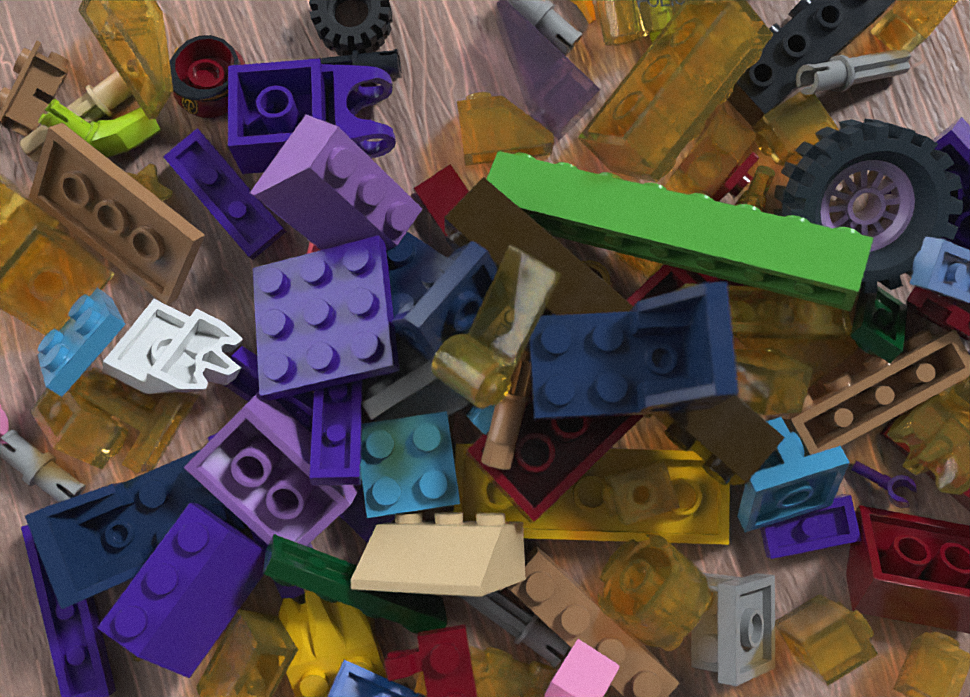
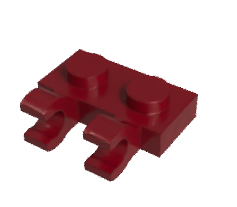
M466 624L418 632V648L387 653L388 658L384 662L388 680L406 678L423 671L427 696L424 697H479Z

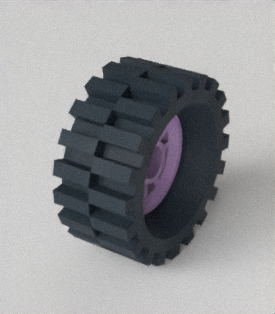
M850 119L839 122L840 130L826 126L815 133L819 139L818 143L812 145L804 141L795 150L802 156V159L796 166L786 161L781 173L789 177L787 186L776 185L774 197L782 202V208L773 209L774 215L782 217L788 215L800 216L812 224L829 228L848 227L858 231L861 235L873 237L859 290L863 293H877V282H880L889 290L902 287L900 275L906 273L912 277L913 261L921 250L925 236L938 239L944 236L953 240L958 230V227L948 223L949 215L962 214L963 201L950 196L951 191L962 188L960 176L945 171L954 163L947 153L934 149L938 144L931 138L917 134L914 130L875 119H865L864 123ZM851 174H853V181L849 177ZM841 182L843 188L841 190L835 189ZM867 193L868 203L866 207L858 213H853L855 199L861 194ZM832 195L837 197L836 201L830 202ZM887 205H891L889 211L885 210ZM881 217H885L881 223L878 221Z

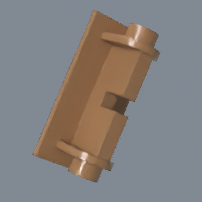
M39 41L35 42L32 50L23 48L13 67V71L19 75L12 89L3 87L0 91V126L5 127L9 119L14 122L11 130L24 137L40 126L38 120L41 114L47 113L45 108L48 106V103L34 97L37 90L54 98L62 81L69 72L65 68L68 60L52 51L48 58L42 55L44 50Z

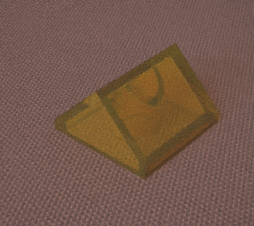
M37 220L0 263V309L46 336L51 330L56 329L59 331L71 318L68 316L71 307L81 296L85 294L90 296L97 287L102 290L115 273L66 232Z

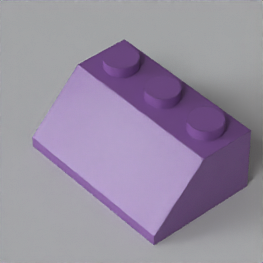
M309 115L304 116L250 191V194L320 250L377 235L386 243V250L391 249L399 244L422 211V208L338 126Z
M259 392L184 467L268 545L273 535L276 534L307 546L352 504L361 486H311L309 476L312 434L276 400L268 401L262 398Z

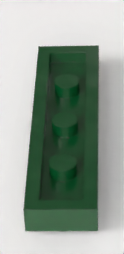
M276 534L273 535L266 549L263 574L270 576L275 582L283 586H297L316 593L318 597L327 602L347 604L359 609L368 617L375 619L385 618L401 624L405 629L415 634L445 628L448 624L442 597L425 593L351 589V578L357 565Z

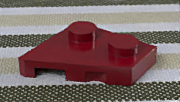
M915 286L906 300L908 311L947 331L955 330L959 337L970 342V313L956 306V300Z

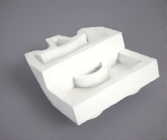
M153 299L104 359L102 372L147 394L195 392L206 389L207 381L227 385L236 379L241 367L224 353L234 351L242 343L243 338L224 322L198 309H195L189 317Z

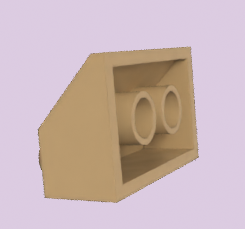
M422 512L395 514V521L376 525L351 578V589L481 597L524 581L523 522L505 521V513L476 514L477 521H463V513L461 512L436 513L435 520H423Z

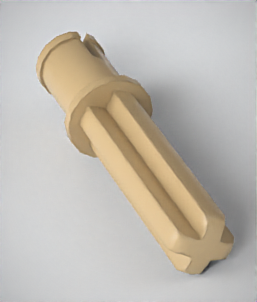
M123 64L120 66V69L95 87L91 85L85 87L87 93L66 108L88 123L95 122L105 114L109 117L112 116L113 108L138 90L143 89V87L129 68ZM41 125L20 141L23 152L34 162H39L48 131V127L45 125Z

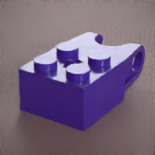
M320 58L228 66V148L242 174L263 173L304 116L309 115L338 126L371 159L383 156L395 147L396 139L393 128L355 116L361 109L375 105L388 98L392 94V79L387 72L377 67L322 64ZM367 82H375L381 84L375 87L360 86L361 84ZM369 139H383V140L377 141V142H376V141H366V140H369Z

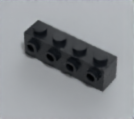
M801 0L789 12L788 15L792 19L782 28L777 23L772 25L756 41L759 45L756 51L750 56L744 51L741 52L724 68L723 71L727 74V77L718 90L743 118L754 127L798 89L796 76L799 68L807 64L824 63L832 56H836L875 22L896 0Z

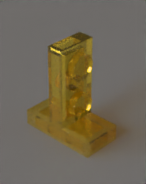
M93 367L91 371H85L71 386L70 390L141 432L122 465L137 474L154 470L200 394L197 392L165 393L157 407L153 409L156 405L153 399L136 390H131L130 394L115 386L118 379L103 373L102 369Z

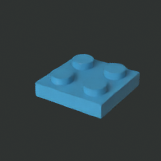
M98 287L90 296L86 294L81 296L68 313V316L71 318L59 331L56 329L51 330L38 346V352H40L38 359L45 386L61 397L64 396L126 325L113 299Z
M447 411L362 424L361 476L367 518L460 504Z

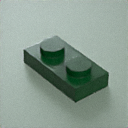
M877 286V293H863L861 291L858 295L850 337L855 340L856 344L864 352L870 355H878L890 364L903 352L908 311L907 305L879 286Z

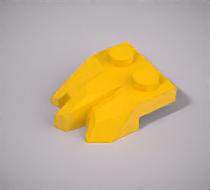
M304 589L306 600L304 604H299L292 598H283L277 621L284 669L295 697H327L343 660H347L387 678L384 657L375 634L374 618L368 617L359 609L347 604L327 602L318 597L316 593Z

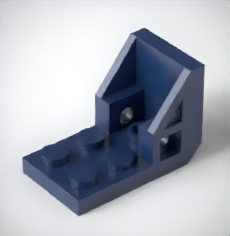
M406 232L397 246L386 250L394 315L391 322L395 326L396 337L442 371L451 373L513 300L488 250L474 241L454 250L447 258L414 235Z
M727 282L703 283L636 302L630 312L528 317L534 420L691 412L711 409L739 394Z
M200 450L126 482L110 484L25 515L61 609L134 578L189 503L203 504L240 531L248 528L242 520L184 468Z

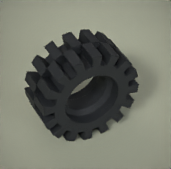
M309 0L312 10L309 11L311 20L320 40H323L329 50L334 47L338 55L345 56L346 51H350L352 55L354 49H365L366 53L374 52L372 45L376 43L381 47L385 43L383 35H390V21L393 22L389 0H360L367 5L368 15L363 23L354 27H345L335 19L337 7L346 0Z

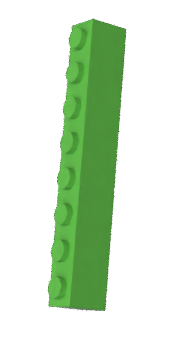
M498 151L487 176V180L552 236L850 312L859 292L874 239L873 237L861 235L858 231L848 227L829 228L812 224L800 216L788 215L782 217L762 212L752 205L739 204L734 206L714 201L709 196L700 193L687 195L670 191L657 183L639 184L623 180L609 172L596 174L579 170L574 165L566 162L553 164L536 160L531 155L522 152L510 154Z

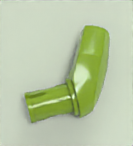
M53 99L45 108L46 115L44 113L41 114L38 120L39 124L45 125L48 128L60 123L65 124L107 158L131 151L161 132L154 116L145 107H139L114 120H99L88 123L60 104L58 100Z

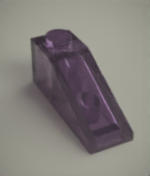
M499 0L496 6V23L525 104L531 113L529 118L534 126L543 134L549 135L552 133L560 140L596 104L600 88L508 1Z

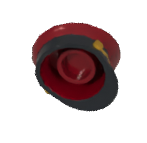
M213 35L196 36L175 49L174 55L167 64L165 78L168 87L173 91L174 98L183 109L201 118H213L228 112V66L244 65L246 63L243 56L224 39Z

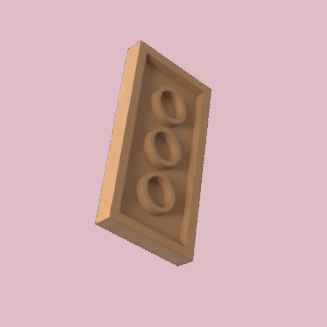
M60 123L48 128L29 198L160 302L168 305L178 299L205 234L65 124Z

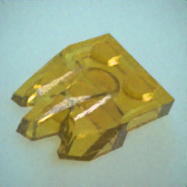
M960 381L906 411L895 420L887 433V436L896 443H906L910 448V453L902 465L904 468L915 475L931 470L936 476V486L940 492L961 495L970 488V386Z

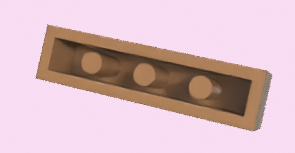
M536 544L525 555V580L510 585L507 588L571 648L579 639L618 664L620 668L610 685L623 697H668L680 684L666 665Z

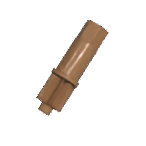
M516 349L514 358L505 357L499 386L495 393L497 395L496 404L481 461L488 466L503 470L510 469L525 406L530 400L529 395L532 385L529 351Z

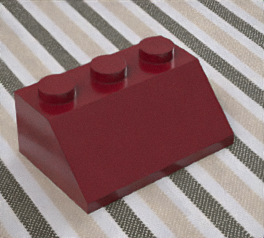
M859 505L855 514L861 541L850 544L846 569L852 612L970 634V526Z

